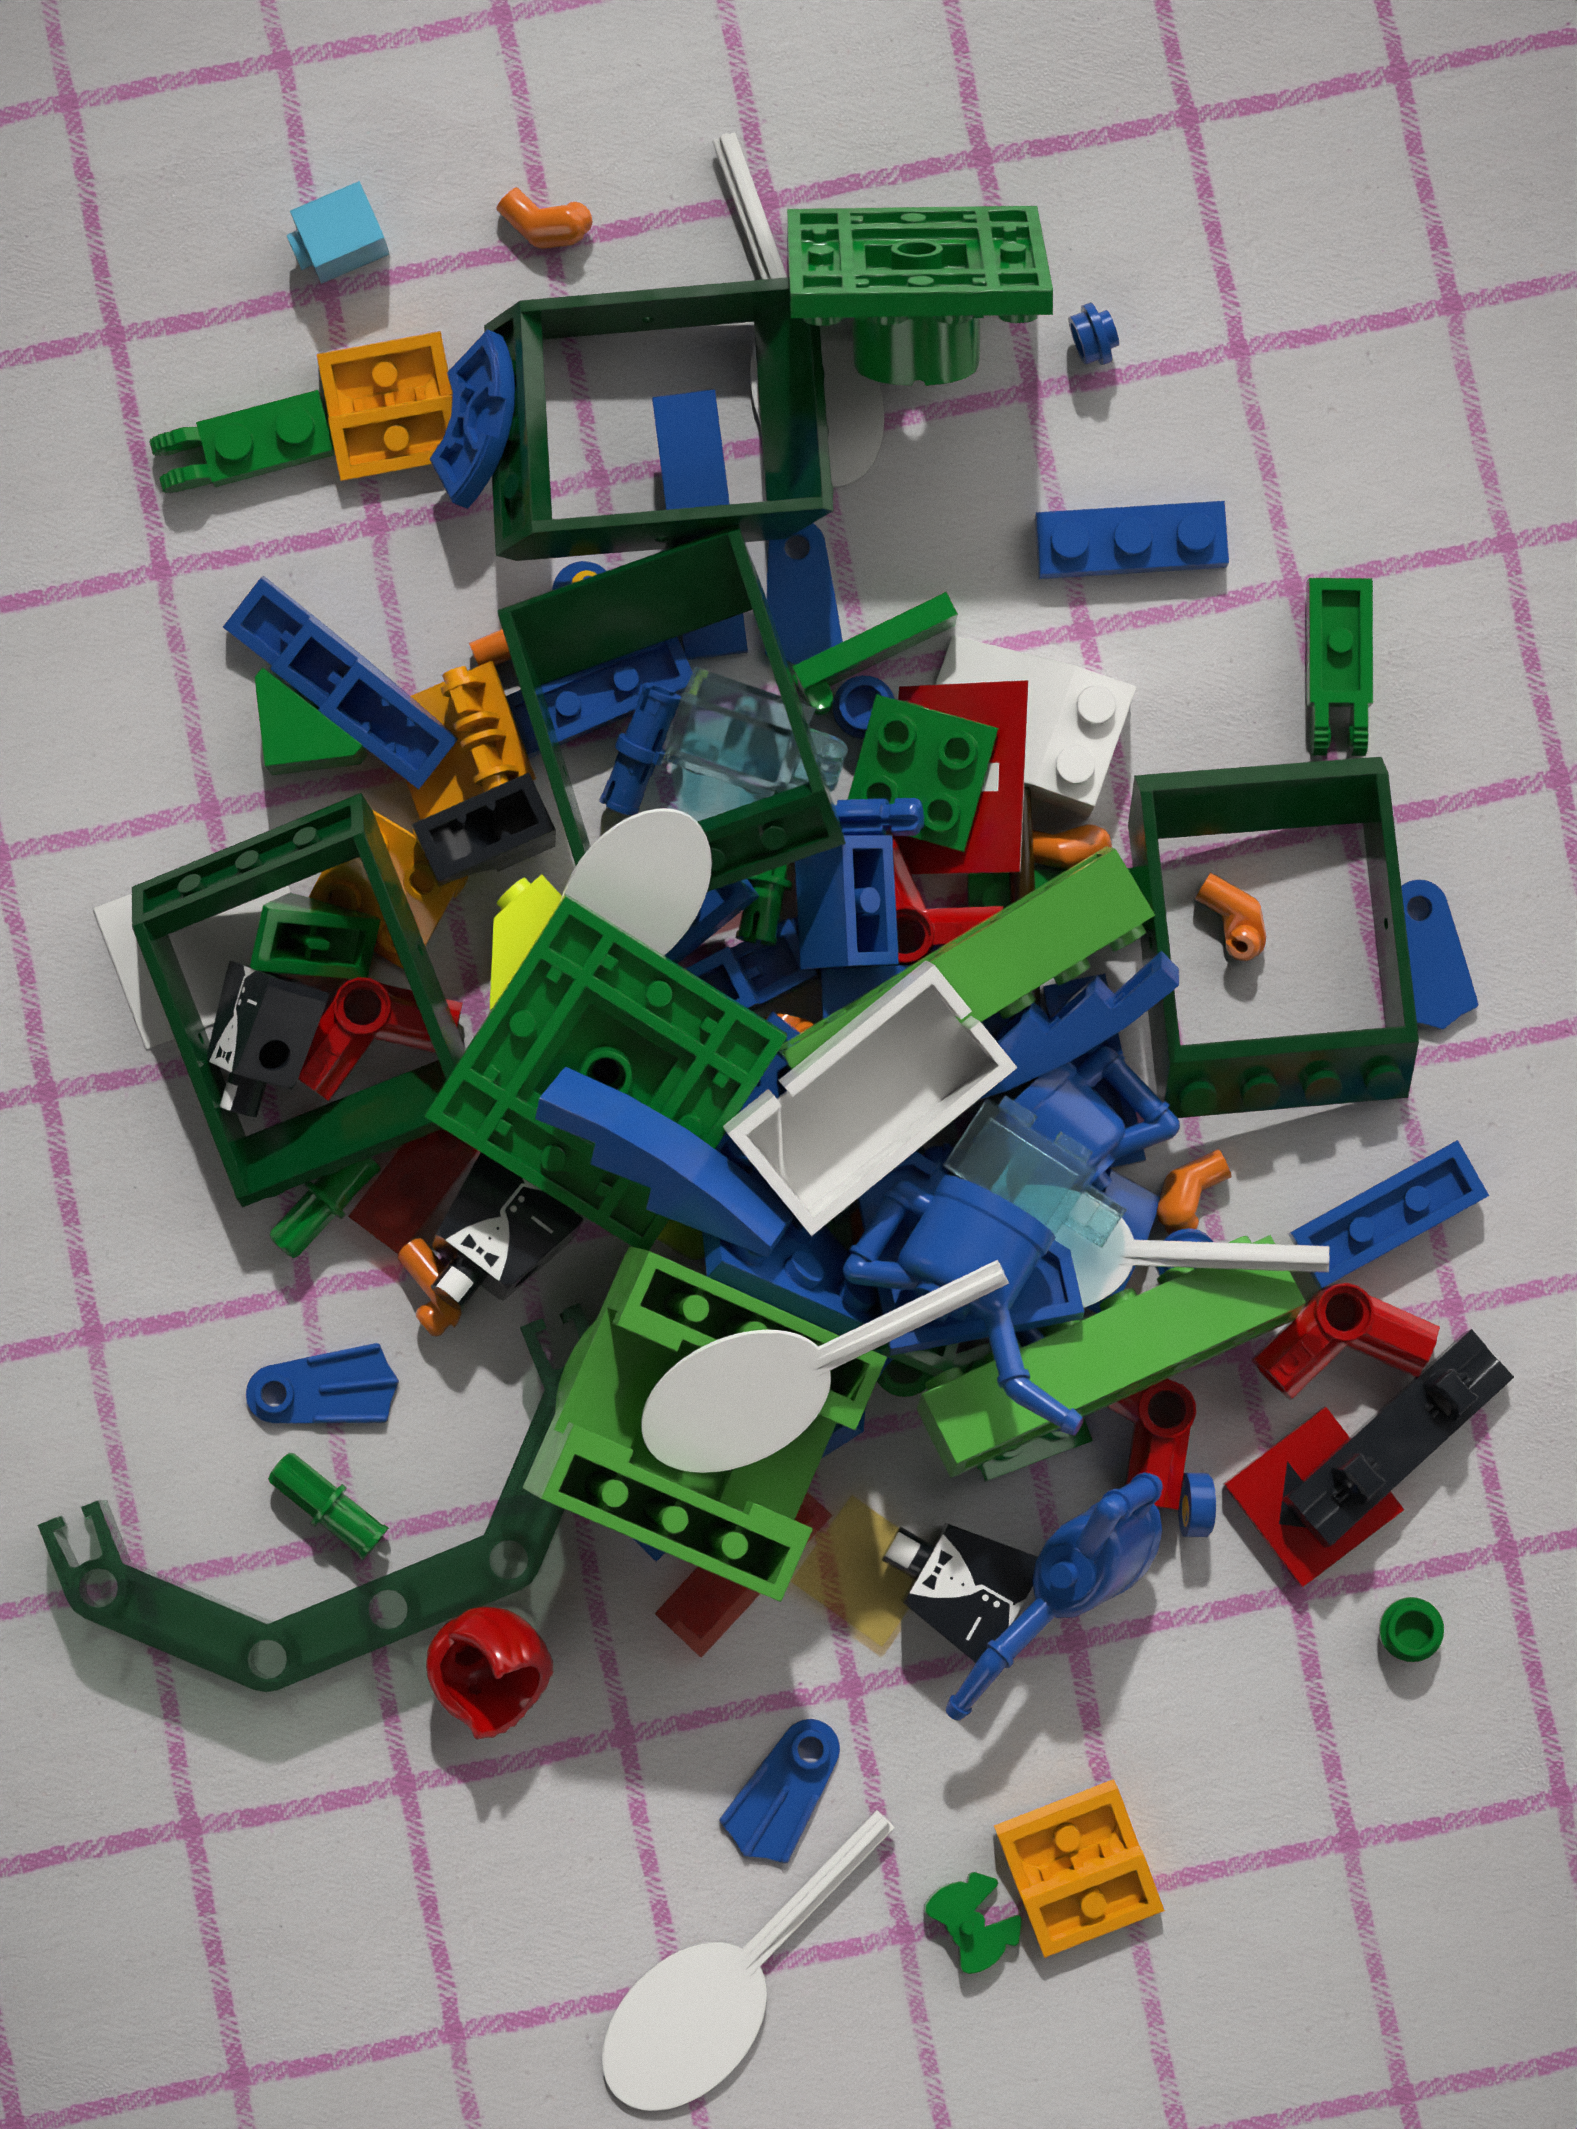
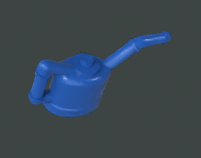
M1104 1046L1096 1049L1078 1067L1071 1061L1039 1076L985 1126L971 1142L983 1155L988 1156L1016 1186L1027 1184L1054 1185L1080 1192L1086 1189L1093 1197H1096L1113 1181L1105 1170L1116 1159L1172 1139L1180 1129V1121L1168 1108L1170 1105L1166 1100L1162 1102L1124 1062L1125 1057L1122 1054L1118 1055L1110 1047ZM1105 1078L1144 1121L1125 1128L1122 1118L1093 1087Z
M944 1175L933 1194L908 1181L896 1182L890 1191L886 1190L884 1192L882 1204L858 1243L852 1245L849 1249L850 1256L842 1269L845 1279L854 1285L916 1291L921 1297L998 1260L1009 1284L936 1320L945 1322L948 1316L965 1320L968 1314L984 1320L999 1374L997 1377L998 1386L1003 1388L1006 1395L1015 1403L1061 1427V1432L1075 1436L1083 1423V1417L1074 1408L1068 1409L1030 1381V1373L1024 1367L1009 1309L1038 1261L1047 1253L1055 1240L1054 1234L1039 1220L1015 1204L977 1184L956 1176ZM912 1212L921 1217L901 1249L897 1258L898 1263L879 1261L878 1258L905 1214Z
M1141 1473L1136 1475L1124 1487L1108 1491L1099 1502L1092 1505L1087 1511L1062 1524L1045 1542L1036 1559L1032 1579L1036 1600L995 1641L991 1640L986 1645L987 1649L977 1660L956 1695H951L946 1706V1713L949 1717L960 1721L970 1714L973 1704L999 1676L1002 1670L1010 1668L1014 1664L1013 1659L1054 1617H1078L1103 1602L1127 1591L1148 1572L1158 1553L1162 1535L1160 1511L1154 1504L1159 1500L1163 1489L1162 1481L1158 1476L1150 1473Z

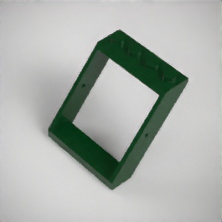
M789 277L520 300L484 325V332L488 329L503 336L512 360L515 381V400L511 428L503 454L492 475L496 556L514 561L670 549L739 524L745 542L787 539L834 511L828 443L829 427L827 424L824 390L825 372L822 363L820 326L808 324L803 318H791ZM754 322L766 501L552 519L543 339Z
M739 524L498 610L499 620L575 866H577L591 845L541 685L753 610L809 783L698 821V824L706 834L711 851L712 867L707 892L846 844L763 587Z
M1382 757L1134 775L1128 820L1133 877L1155 914L1154 917L1142 923L1146 931L1140 937L1143 967L1161 951L1171 960L1158 839L1363 823L1385 1028L1180 1045L1175 990H1173L1148 1010L1157 1097L1162 1102L1166 1100L1170 1105L1168 1108L1177 1118L1409 1097L1419 1036L1389 773Z
M362 793L132 886V929L232 1189L242 1208L266 1198L276 1197L286 1190L324 1175L334 1174L344 1167L382 1152L395 1150L405 1143L443 1129L424 1116L465 1052V1048L373 810ZM360 857L438 1060L246 1136L238 1114L220 1107L226 1083L220 1067L207 1061L210 1041L168 934Z

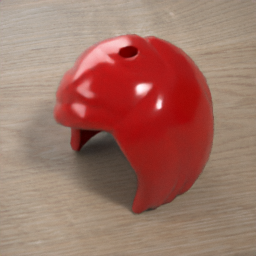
M495 1607L472 1608L452 1619L434 1636L427 1651V1678L435 1697L450 1715L469 1727L476 1740L494 1738L498 1734L506 1733L510 1727H515L547 1689L550 1677L554 1672L552 1656L547 1649L546 1643L535 1629L514 1612Z

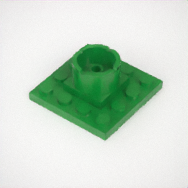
M1037 206L787 209L791 318H803L806 323L811 325L829 326L840 323L842 318L853 317L854 366L859 374L868 379L885 384L912 386L917 380H921L925 383V386L965 379L974 374L979 366L980 318H984V316H998L1002 321L1009 323H1028L1036 320L1037 315H1053V286Z
M565 893L429 1106L424 1117L632 1247L649 1251L669 1221V1218L646 1209L651 1188L591 1165L595 1146L594 1142L536 1120L535 1116L540 1096L564 1067H567L631 1096L688 1129L715 1149L726 1133L723 1125L739 1113L788 1036L787 1033ZM604 1058L612 1059L618 1065V1069L611 1076H601L594 1070V1065L597 1061Z

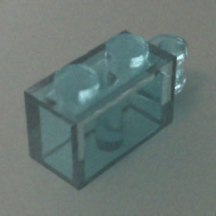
M695 667L680 699L663 761L681 766L692 774L707 775L741 787L746 792L756 796L769 797L786 791L791 783L798 786L809 783L781 696ZM801 703L829 791L832 792L837 787L848 753V747L841 739L810 728L816 708Z
M1006 1095L999 1105L989 1098L986 1099L943 1164V1167L960 1178L977 1184L1020 1207L1049 1228L1054 1236L1062 1224H1064L1090 1242L1103 1248L1127 1209L1089 1184L1098 1170L1087 1162L1093 1151L1062 1131L1059 1132L1055 1140L1032 1127L1038 1116ZM1082 1193L1099 1204L1086 1224L1069 1214Z

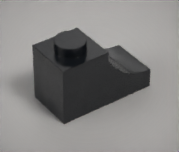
M526 773L411 824L412 831L438 887L487 870L496 869L499 872L555 847L556 829L530 773Z

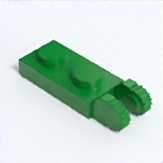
M318 390L196 422L197 427L174 429L170 432L153 436L149 441L152 454H155V456H170L182 451L203 447L207 464H194L175 468L160 476L161 488L165 493H177L212 483L214 487H219L335 455L332 437Z
M1309 578L1306 582L1307 707H1311V755L1327 756V750L1331 743L1329 707H1351L1347 734L1348 747L1350 748L1351 756H1366L1369 735L1368 707L1373 704L1372 578Z

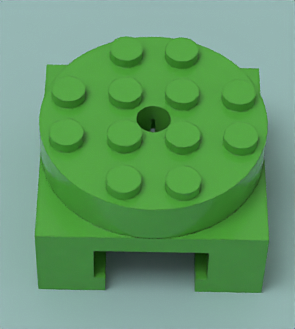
M629 1246L596 1321L582 1335L566 1362L558 1387L555 1415L523 1488L545 1501L781 1602L813 1528L795 1521L803 1499L836 1423L856 1430L887 1357L871 1350L830 1370L831 1382L829 1393L815 1420L796 1439L770 1456L743 1467L720 1472H689L670 1467L659 1461L647 1448L643 1439L641 1423L643 1409L651 1391L675 1364L695 1350L711 1342L742 1332L754 1330L788 1331L809 1339L818 1347L839 1337V1335L651 1251Z

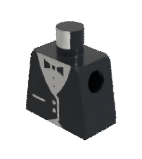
M229 961L207 1051L208 1062L230 1071L220 1103L221 1108L257 1118L267 1083L292 1089L296 1085L326 1006L329 993L284 975L267 971H255L249 965Z
M480 1152L435 1235L432 1247L447 1259L449 1263L432 1283L431 1289L444 1302L458 1310L464 1307L480 1285L496 1298L504 1301L574 1239L580 1229L583 1218L562 1202Z
M945 1523L933 1545L900 1526L881 1560L913 1578L901 1602L976 1663L987 1649L986 1645L991 1640L995 1641L1013 1623L1033 1587L1032 1579L1038 1556Z

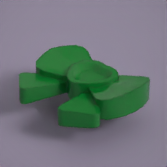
M977 1872L969 1873L966 1883L957 1881L939 1887L929 1896L923 1910L927 1916L944 1924V1928L950 1935L951 1940L958 1946L960 1970L967 1974L978 1973L990 1968L1003 1955L1006 1944L1016 1946L1020 1939L1022 1921L1019 1915H1013L985 1926L984 1916L974 1910L997 1887L998 1880Z

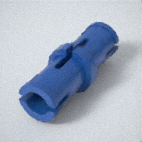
M653 683L643 684L637 707L626 733L619 734L615 744L618 754L609 780H607L599 799L602 804H606V807L630 816L638 814L645 795L644 792L655 766L662 765L666 756V750L663 748L671 722L682 701V697L675 694L676 692Z

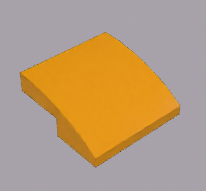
M441 331L316 354L340 481L432 464L430 457L443 440L452 413L453 392L447 375L449 370Z
M1114 1779L994 1825L1044 1958L1165 1911L1145 1855L1138 1843Z

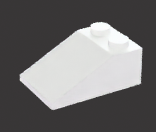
M953 635L935 685L1029 680L1024 787L1031 788L1032 798L1090 817L1097 802L1136 686L1076 665Z

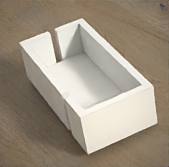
M926 960L783 1076L779 1082L787 1091L780 1097L776 1098L768 1089L723 1125L728 1135L811 1236L1017 1069V1066L979 1020L970 1016L963 1023L958 1021L955 1016L962 1020L972 1012L937 967Z

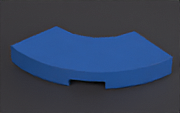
M488 329L447 372L453 392L452 413L444 438L430 457V461L452 503L466 509L481 494L499 463L509 436L514 411L515 381L510 353L503 336Z

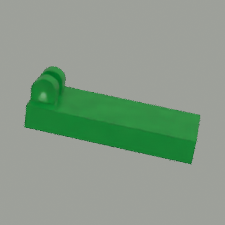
M944 592L792 666L795 673L792 675L793 681L810 712L817 716L826 715L830 712L833 705L831 686L954 627L958 613L948 593Z

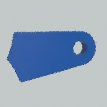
M814 523L787 539L769 540L767 602L786 660L794 665L843 642L826 542L823 533ZM793 537L805 539L810 547L809 553L802 559L789 557L785 551V545L789 539Z
M1412 880L1401 885L1416 1019L1417 1023L1445 1029L1461 1015L1477 1008L1479 1003L1444 892L1430 881ZM1413 897H1420L1428 904V915L1422 921L1412 919L1407 912L1408 902Z
M373 1343L265 1366L255 1372L250 1378L246 1388V1400L252 1413L259 1419L269 1423H386L399 1379L388 1364L381 1345ZM278 1381L286 1388L287 1395L281 1405L273 1407L265 1402L263 1391L267 1384Z
M804 1719L793 1724L720 1817V1823L734 1838L744 1856L768 1858L782 1863L789 1861L839 1758V1740L834 1730L828 1724L816 1719ZM806 1737H815L823 1745V1753L815 1761H806L798 1753V1745Z

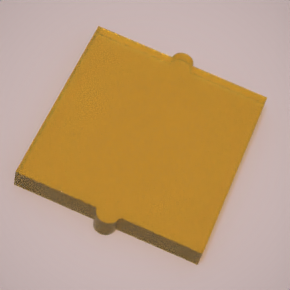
M851 1495L825 1532L819 1531L815 1534L817 1544L791 1579V1582L883 1647L910 1609L901 1600L911 1585L913 1578L881 1560L899 1528Z

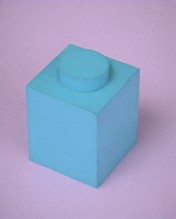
M360 181L290 210L297 231L286 235L301 270L313 266L321 284L390 255L385 237Z

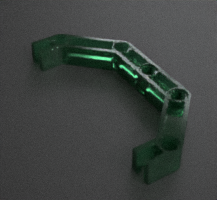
M580 1303L563 1309V1312L559 1314L563 1324L574 1321L579 1339L590 1327L583 1306ZM543 1318L521 1326L520 1330L545 1391L484 1535L281 1619L271 1621L133 1563L108 1501L97 1500L82 1506L81 1509L87 1520L91 1518L93 1520L102 1550V1555L98 1559L86 1561L81 1565L78 1563L63 1532L64 1529L68 1528V1525L62 1515L37 1525L68 1603L74 1612L89 1621L250 1689L271 1692L285 1688L457 1617L469 1609L479 1608L524 1589L533 1583L542 1571L567 1511L523 1488L555 1415L558 1387L565 1366L558 1370L554 1368L538 1337L539 1334L544 1333L543 1330L547 1329ZM503 1541H515L522 1545L527 1552V1568L518 1577H504L496 1571L493 1565L494 1550ZM98 1569L109 1571L117 1581L118 1590L116 1597L106 1606L98 1605L92 1601L87 1592L88 1579ZM385 1590L396 1591L403 1596L407 1603L406 1618L397 1627L384 1626L378 1622L374 1615V1601ZM264 1640L276 1641L286 1652V1666L278 1676L264 1675L255 1665V1649Z

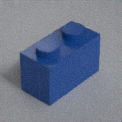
M892 835L844 836L846 844L795 861L800 970L899 964Z

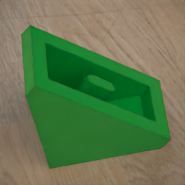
M263 667L254 677L264 764L271 775L361 765L368 756L361 743Z
M290 892L263 905L250 967L255 971L347 979L357 977L368 978L381 919L374 915Z

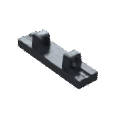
M1472 1329L1464 1332L1421 1372L1418 1378H1414L1282 1500L1324 1548L1332 1546L1507 1385L1514 1376L1491 1353L1486 1344ZM1428 1391L1441 1393L1452 1405L1451 1413L1448 1416L1427 1393Z

